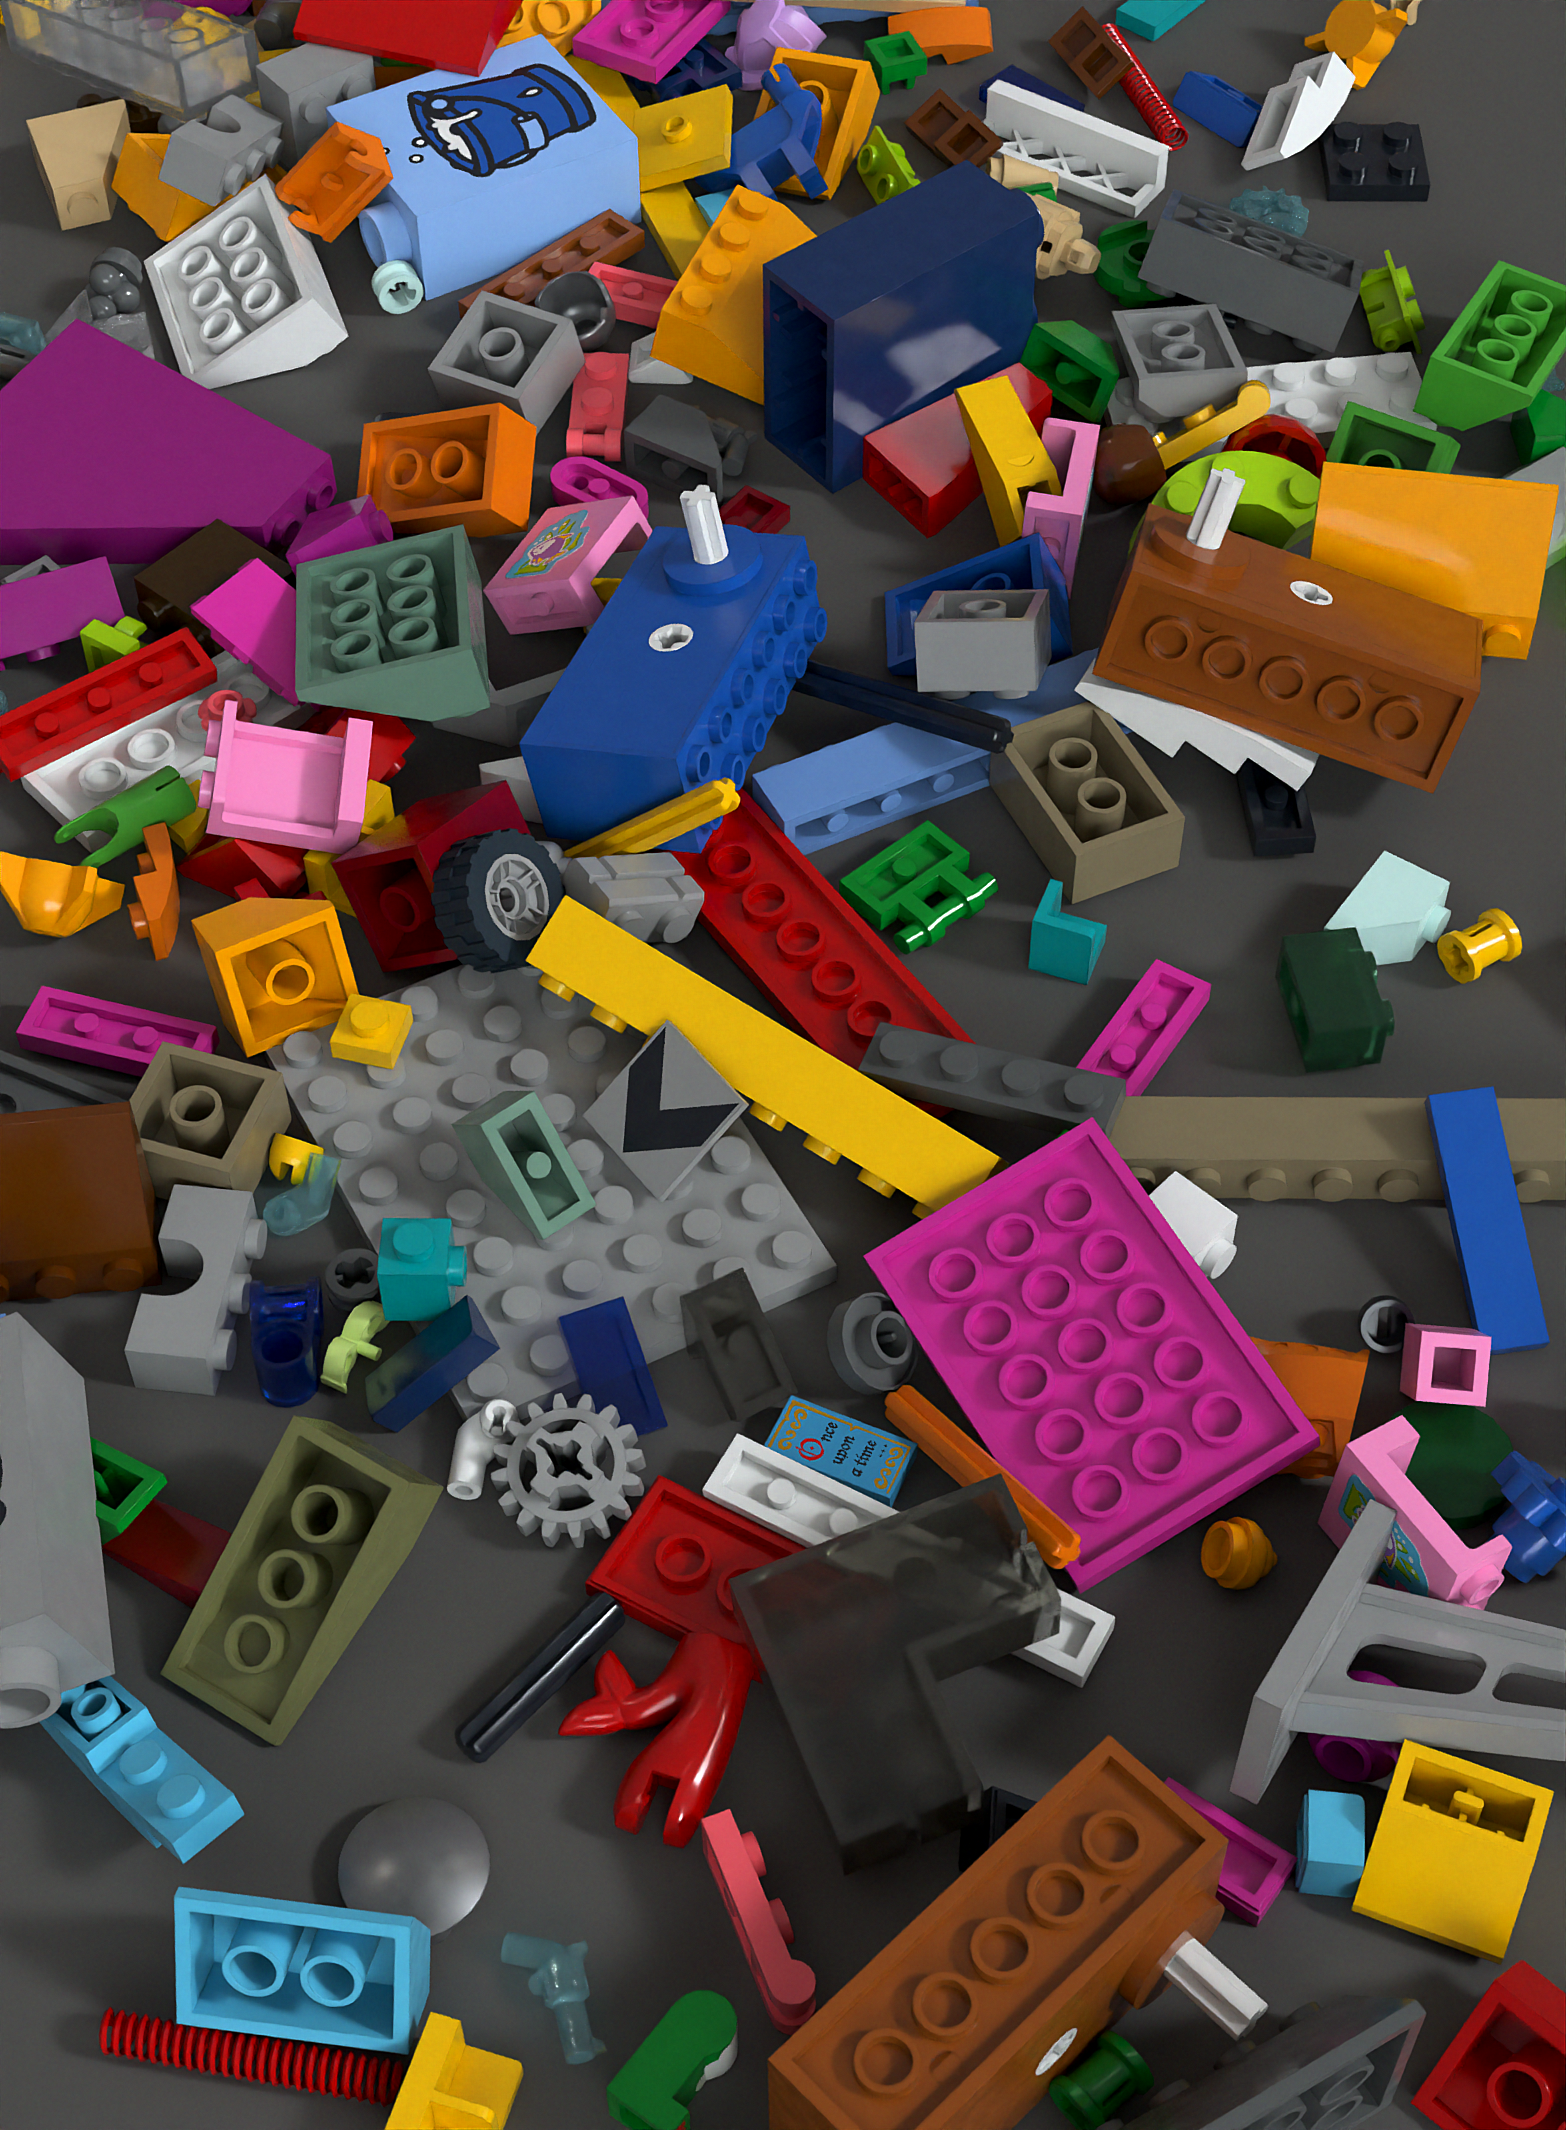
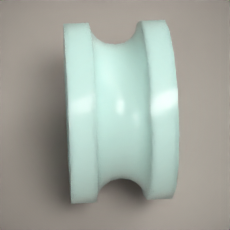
M393 260L381 265L374 273L371 281L372 289L377 295L380 305L384 310L393 314L406 313L415 308L421 301L424 293L423 285L417 277L416 271L411 264L402 260ZM405 282V284H406L405 286H403L402 284H399V287H400V290H399V291L390 292V290H389L390 288L393 289V290H396V287H395V284H396V283Z

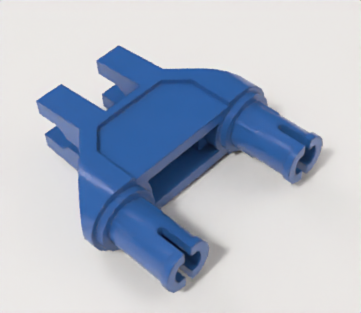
M780 63L773 66L780 77L779 82L775 80L769 69L761 78L762 87L768 92L776 106L731 135L730 168L694 177L699 186L711 193L733 189L738 184L749 190L759 192L777 202L778 198L772 189L794 175L811 200L828 189L825 181L819 174L818 167L813 161L822 125L820 101L813 92L801 89L786 64Z

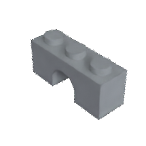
M230 94L212 106L206 126L192 119L172 132L158 179L214 207L230 194L235 196L247 182H254L260 173L268 167L274 168L285 145V141L280 139L285 120Z
M174 1184L158 1240L168 1276L197 1280V1282L188 1290L170 1296L141 1293L124 1351L135 1388L215 1396L222 1370L230 1371L235 1361L237 1335L233 1329L237 1315L246 1314L250 1306L252 1278L249 1271L253 1259H261L263 1257L267 1241V1223L263 1219H258L252 1192Z

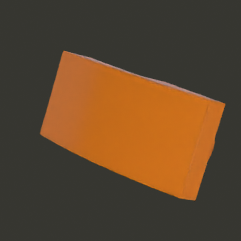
M973 6L935 7L904 12L888 17L889 35L910 31L927 58L942 54L947 64L951 65L993 52L991 19L987 8Z
M165 822L142 828L146 853L136 855L140 875L133 877L138 902L127 904L136 939L140 940L148 937L156 961L168 958L175 941L180 916L178 879L170 836Z

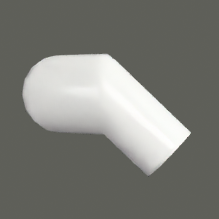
M494 1399L487 1402L480 1412L469 1418L458 1429L447 1484V1491L452 1496L464 1500L478 1498L482 1493L486 1465L495 1458L493 1453L495 1445H511L514 1442L507 1430L506 1424L510 1420L519 1422L516 1408L509 1401Z

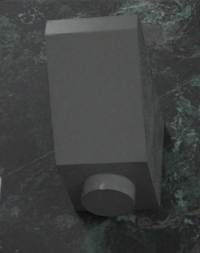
M659 394L624 430L626 472L680 495L683 491H695L698 485H707L710 492L715 493L719 509L723 505L722 460L706 413Z

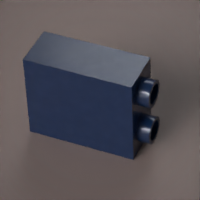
M965 160L764 263L765 439L829 492L834 494L863 477L864 436L954 394L956 388L975 384L1018 363L1035 323H1038L1037 308L1033 299L1037 248L1041 246L1044 239V224L1040 211L1031 197L1018 188L1007 189L973 163Z

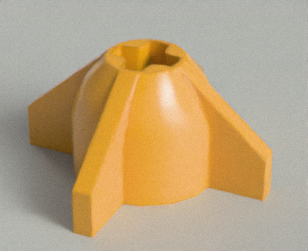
M1343 0L1332 10L1326 22L1325 31L1306 37L1305 46L1314 51H1334L1341 60L1346 62L1347 68L1356 77L1352 88L1359 90L1365 88L1381 61L1390 53L1395 40L1408 22V13L1398 8L1387 10L1385 7L1375 3L1374 0Z
M0 851V891L14 911L23 929L33 933L67 938L120 909L125 885L98 878V868L71 866L47 860L25 858Z

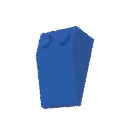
M1040 533L1030 535L885 592L887 664L891 674L917 675L914 622L933 591L1049 589L1052 658L1048 665L1073 655L1066 578Z

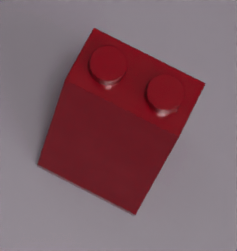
M506 780L420 799L331 862L383 973L457 959L455 952L447 948L443 941L444 936L441 930L437 929L435 923V908L431 902V893H434V882H432L434 871L438 870L440 865L439 859L443 853L450 851L452 844L467 837L508 828L518 829V833H528L531 835Z

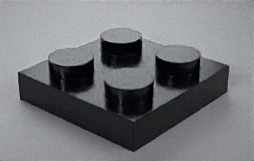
M1354 122L1330 124L1319 136L1318 143L1328 201H1428L1430 179L1419 124H1406L1403 122L1357 124Z

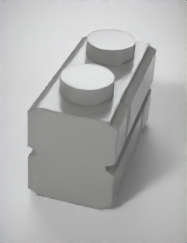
M671 852L613 855L600 858H574L570 860L561 879L562 886H565L568 897L644 943L661 941L675 943L683 938H687L705 901V892L690 875H684V867Z

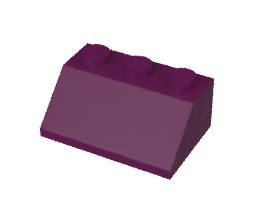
M106 556L0 585V671L6 669L3 658L25 652L28 663L60 654L61 650L58 642L79 637V632L94 618L113 627L120 619L125 617Z

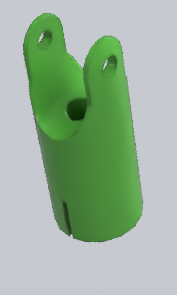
M166 765L61 827L55 834L54 840L60 844L85 831L101 830L106 832L113 839L106 846L86 857L79 865L98 868L143 843V827L165 822L168 828L196 811V802L188 784L183 777H180V773L172 766Z

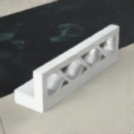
M999 79L988 88L986 119L983 123L997 136L1011 141L1003 143L1004 145L992 156L993 158H1000L1002 154L1048 169L1049 171L1058 172L1059 189L1134 219L1164 189L1168 145ZM1045 154L1053 157V159L1036 160L1028 155ZM1085 170L1096 176L1079 177L1070 172ZM1128 187L1138 192L1133 197H1129L1113 189Z

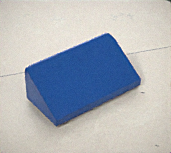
M1195 71L1185 73L1172 103L1175 108L1236 147L1249 145L1263 108L1262 104L1217 76Z

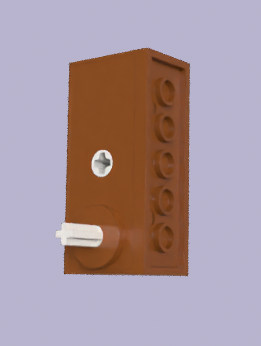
M1223 468L1222 472L1211 469L1193 516L1180 514L1149 503L1112 599L1092 674L1433 794L1480 694L1483 620L1228 530L1227 527L1245 485V480L1234 476L1235 471Z
M1108 1735L768 2058L769 2130H1011L1049 2092L1050 2082L1059 2074L1065 2076L1096 2045L1095 2040L1106 2030H1110L1132 2007L1139 2010L1148 2006L1172 1984L1179 1988L1236 2042L1242 2036L1245 2037L1255 2027L1257 2020L1266 2012L1268 2004L1205 1948L1224 1913V1905L1215 1896L1229 1840Z

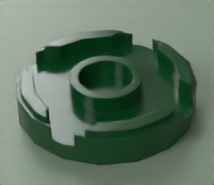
M1424 1401L1414 1402L1393 1414L1389 1421L1403 1415L1420 1435L1405 1473L1406 1477L1452 1530L1475 1528L1489 1520L1490 1514L1503 1507L1507 1498L1501 1492V1485L1494 1479L1491 1472L1514 1450L1510 1438L1492 1417L1471 1405Z

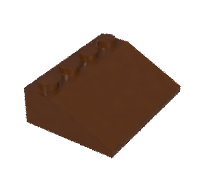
M130 1101L0 1114V1304L4 1301L41 1297L62 1299L72 1294L108 1290L129 1292L139 1287L162 1285V1251L158 1240L162 1219Z

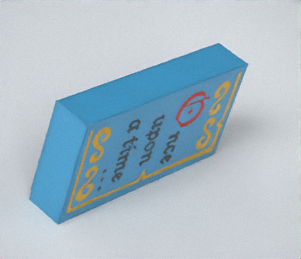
M793 1395L787 1401L764 1444L765 1447L890 1508L917 1457L918 1445L915 1442Z

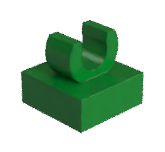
M910 31L864 41V59L870 62L878 87L884 95L890 93L891 82L901 80L906 89L909 90L914 87L917 76L927 74V56Z

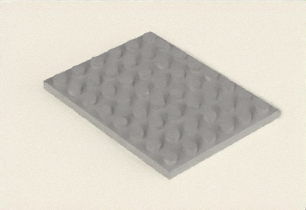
M463 964L377 998L411 1005L413 1024L393 1070L332 1057L329 1041L338 1021L312 1032H296L290 1035L284 1043L264 1051L265 1059L270 1069L282 1072L288 1102L311 1144L325 1149L321 1162L370 1251L379 1256L383 1218H451L455 1246H466L467 1249L466 1286L456 1287L455 1304L466 1295L472 1297L500 1346L497 1352L448 1391L464 1423L480 1412L487 1402L494 1399H503L514 1405L520 1421L530 1416L527 1405L532 1402L536 1403L542 1410L553 1406L555 1394L562 1393L565 1400L570 1399L837 1281L836 1263L740 1116L663 1202L658 1201L582 1116L642 1049V1045L648 1035L630 1024L627 1025L623 1034L600 1022L589 1015L595 1006L594 1002L577 992L571 1002L543 987L537 983L543 971L533 965L497 973H491L490 971L481 973L473 970V966ZM503 1091H535L596 1203L595 1207L544 1240L538 1239L482 1181L451 1125ZM409 1321L416 1336L434 1322Z

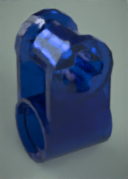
M309 1276L304 1284L266 1286L263 1280H251L249 1289L250 1346L261 1395L267 1402L277 1407L291 1408L300 1406L312 1399L320 1385L321 1336L324 1334V1299L320 1276Z

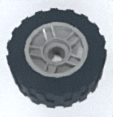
M499 829L459 840L451 845L452 849L443 853L439 859V868L434 871L432 882H434V893H431V902L435 908L436 917L434 919L437 929L441 930L444 936V943L449 950L452 949L455 952L457 959L464 965L469 964L473 966V970L481 973L488 971L497 973L531 966L532 964L525 960L566 895L565 886H562L559 877L561 873L557 864L553 863L549 857V851L544 845H539L535 842V837L528 833H518V829Z

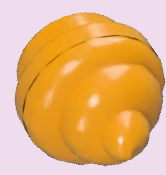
M1233 1517L1226 1522H1215L1208 1529L1202 1543L1201 1562L1205 1573L1209 1577L1215 1578L1225 1588L1244 1590L1252 1587L1260 1578L1266 1576L1278 1562L1270 1540L1257 1523L1249 1519Z

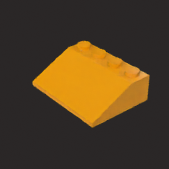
M737 184L661 309L650 357L764 406L763 264L817 237V235L784 204Z
M1323 462L1307 558L1483 620L1482 655L1527 660L1538 616L1559 485Z

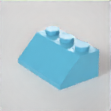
M178 1887L174 1896L177 2024L409 2054L429 1995L431 1930L415 1917Z

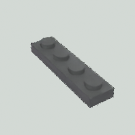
M884 1022L879 1023L858 1069V1072L896 1095L1060 1134L1064 1129L1070 1131L1093 1117L1109 1139L1126 1097L1125 1079Z

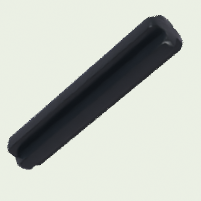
M604 1591L595 1593L456 1728L454 1733L455 1743L460 1750L476 1763L486 1762L624 1625L626 1620L624 1616L625 1610L620 1603Z

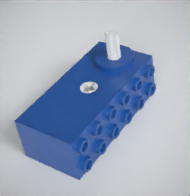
M698 485L695 491H683L680 500L687 528L656 526L519 742L547 837L587 841L710 781L720 780L724 777L731 779L735 783V791L741 789L746 771L756 753L761 752L764 748L767 733L777 715H781L785 710L787 697L796 683L795 678L803 677L809 657L817 643L822 642L826 635L827 614L825 609L820 608L816 591L817 567L815 562L809 558L805 536L753 533L741 526L722 524L715 493L710 492L709 486ZM723 816L652 849L701 854L713 830H717L720 827Z

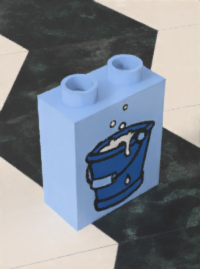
M542 34L495 49L479 77L437 69L326 107L328 129L337 121L380 138L393 179L358 214L361 235L372 261L378 268L386 262L393 260L406 261L412 265L423 285L424 293L422 297L426 301L507 272L608 209H611L633 224L641 222L638 138Z

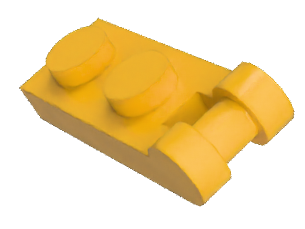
M1259 380L1247 381L1240 387L1237 400L1217 411H1215L1212 404L1196 410L1182 419L1186 428L1166 438L1163 431L1151 435L1160 453L1165 470L1266 414L1271 402L1268 387Z

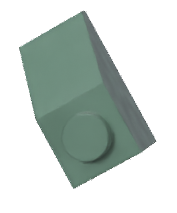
M503 1091L451 1124L482 1181L538 1239H546L596 1206L592 1195L535 1091Z

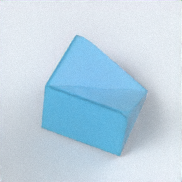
M1308 1790V1794H1304L1296 1823V1857L1298 1860L1295 1867V1887H1299L1298 1893L1346 1898L1355 1896L1365 1866V1802L1363 1797L1357 1794Z

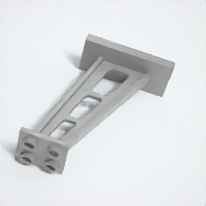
M1370 1499L1253 1697L1229 1792L1257 1805L1298 1732L1404 1743V1739L1423 1746L1566 1762V1710L1497 1700L1492 1695L1500 1678L1510 1673H1520L1566 1683V1630L1376 1585L1397 1511ZM1371 1644H1383L1472 1663L1482 1670L1483 1675L1473 1690L1463 1694H1446L1365 1683L1351 1679L1346 1672L1361 1648Z

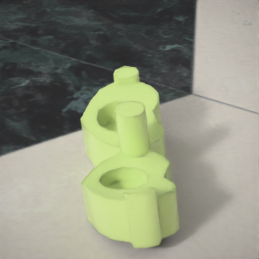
M366 1301L354 1307L344 1325L341 1336L335 1337L328 1346L324 1359L323 1374L320 1377L322 1384L347 1394L346 1383L348 1375L356 1362L358 1354L374 1361L380 1358L382 1349L369 1344V1342L377 1332L383 1330L389 1323V1321H385L382 1304L375 1301Z

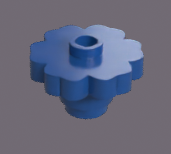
M1514 1450L1491 1472L1494 1479L1501 1485V1492L1512 1505L1492 1524L1495 1533L1485 1543L1499 1535H1503L1513 1546L1504 1568L1520 1581L1528 1583L1537 1573L1546 1576L1566 1555V1479L1562 1477L1554 1478L1532 1460L1529 1462L1524 1456Z

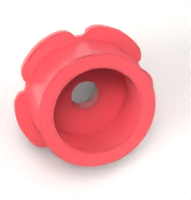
M217 691L204 700L199 707L198 716L202 719L201 726L207 731L209 719L221 721L225 700L238 702L236 720L253 723V718L257 715L255 703L250 698H243L242 694L237 691Z

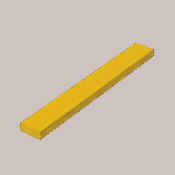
M573 54L565 56L564 59L633 132L634 110L639 109L640 106L621 73L608 67L598 66L593 62L573 56ZM683 181L640 192L641 216L678 281L710 230Z

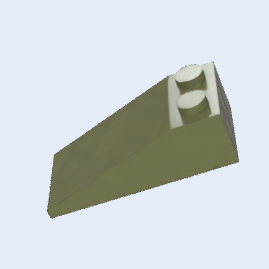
M294 1415L160 1674L272 1745H281L412 1551L444 1487L331 1421Z

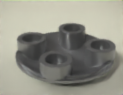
M418 1796L388 1802L366 1815L349 1834L342 1848L338 1864L339 1887L347 1908L415 1917L431 1930L430 1945H436L445 1940L450 1934L451 1929L461 1923L475 1909L485 1892L490 1874L488 1845L477 1823L465 1811L452 1803L437 1798Z

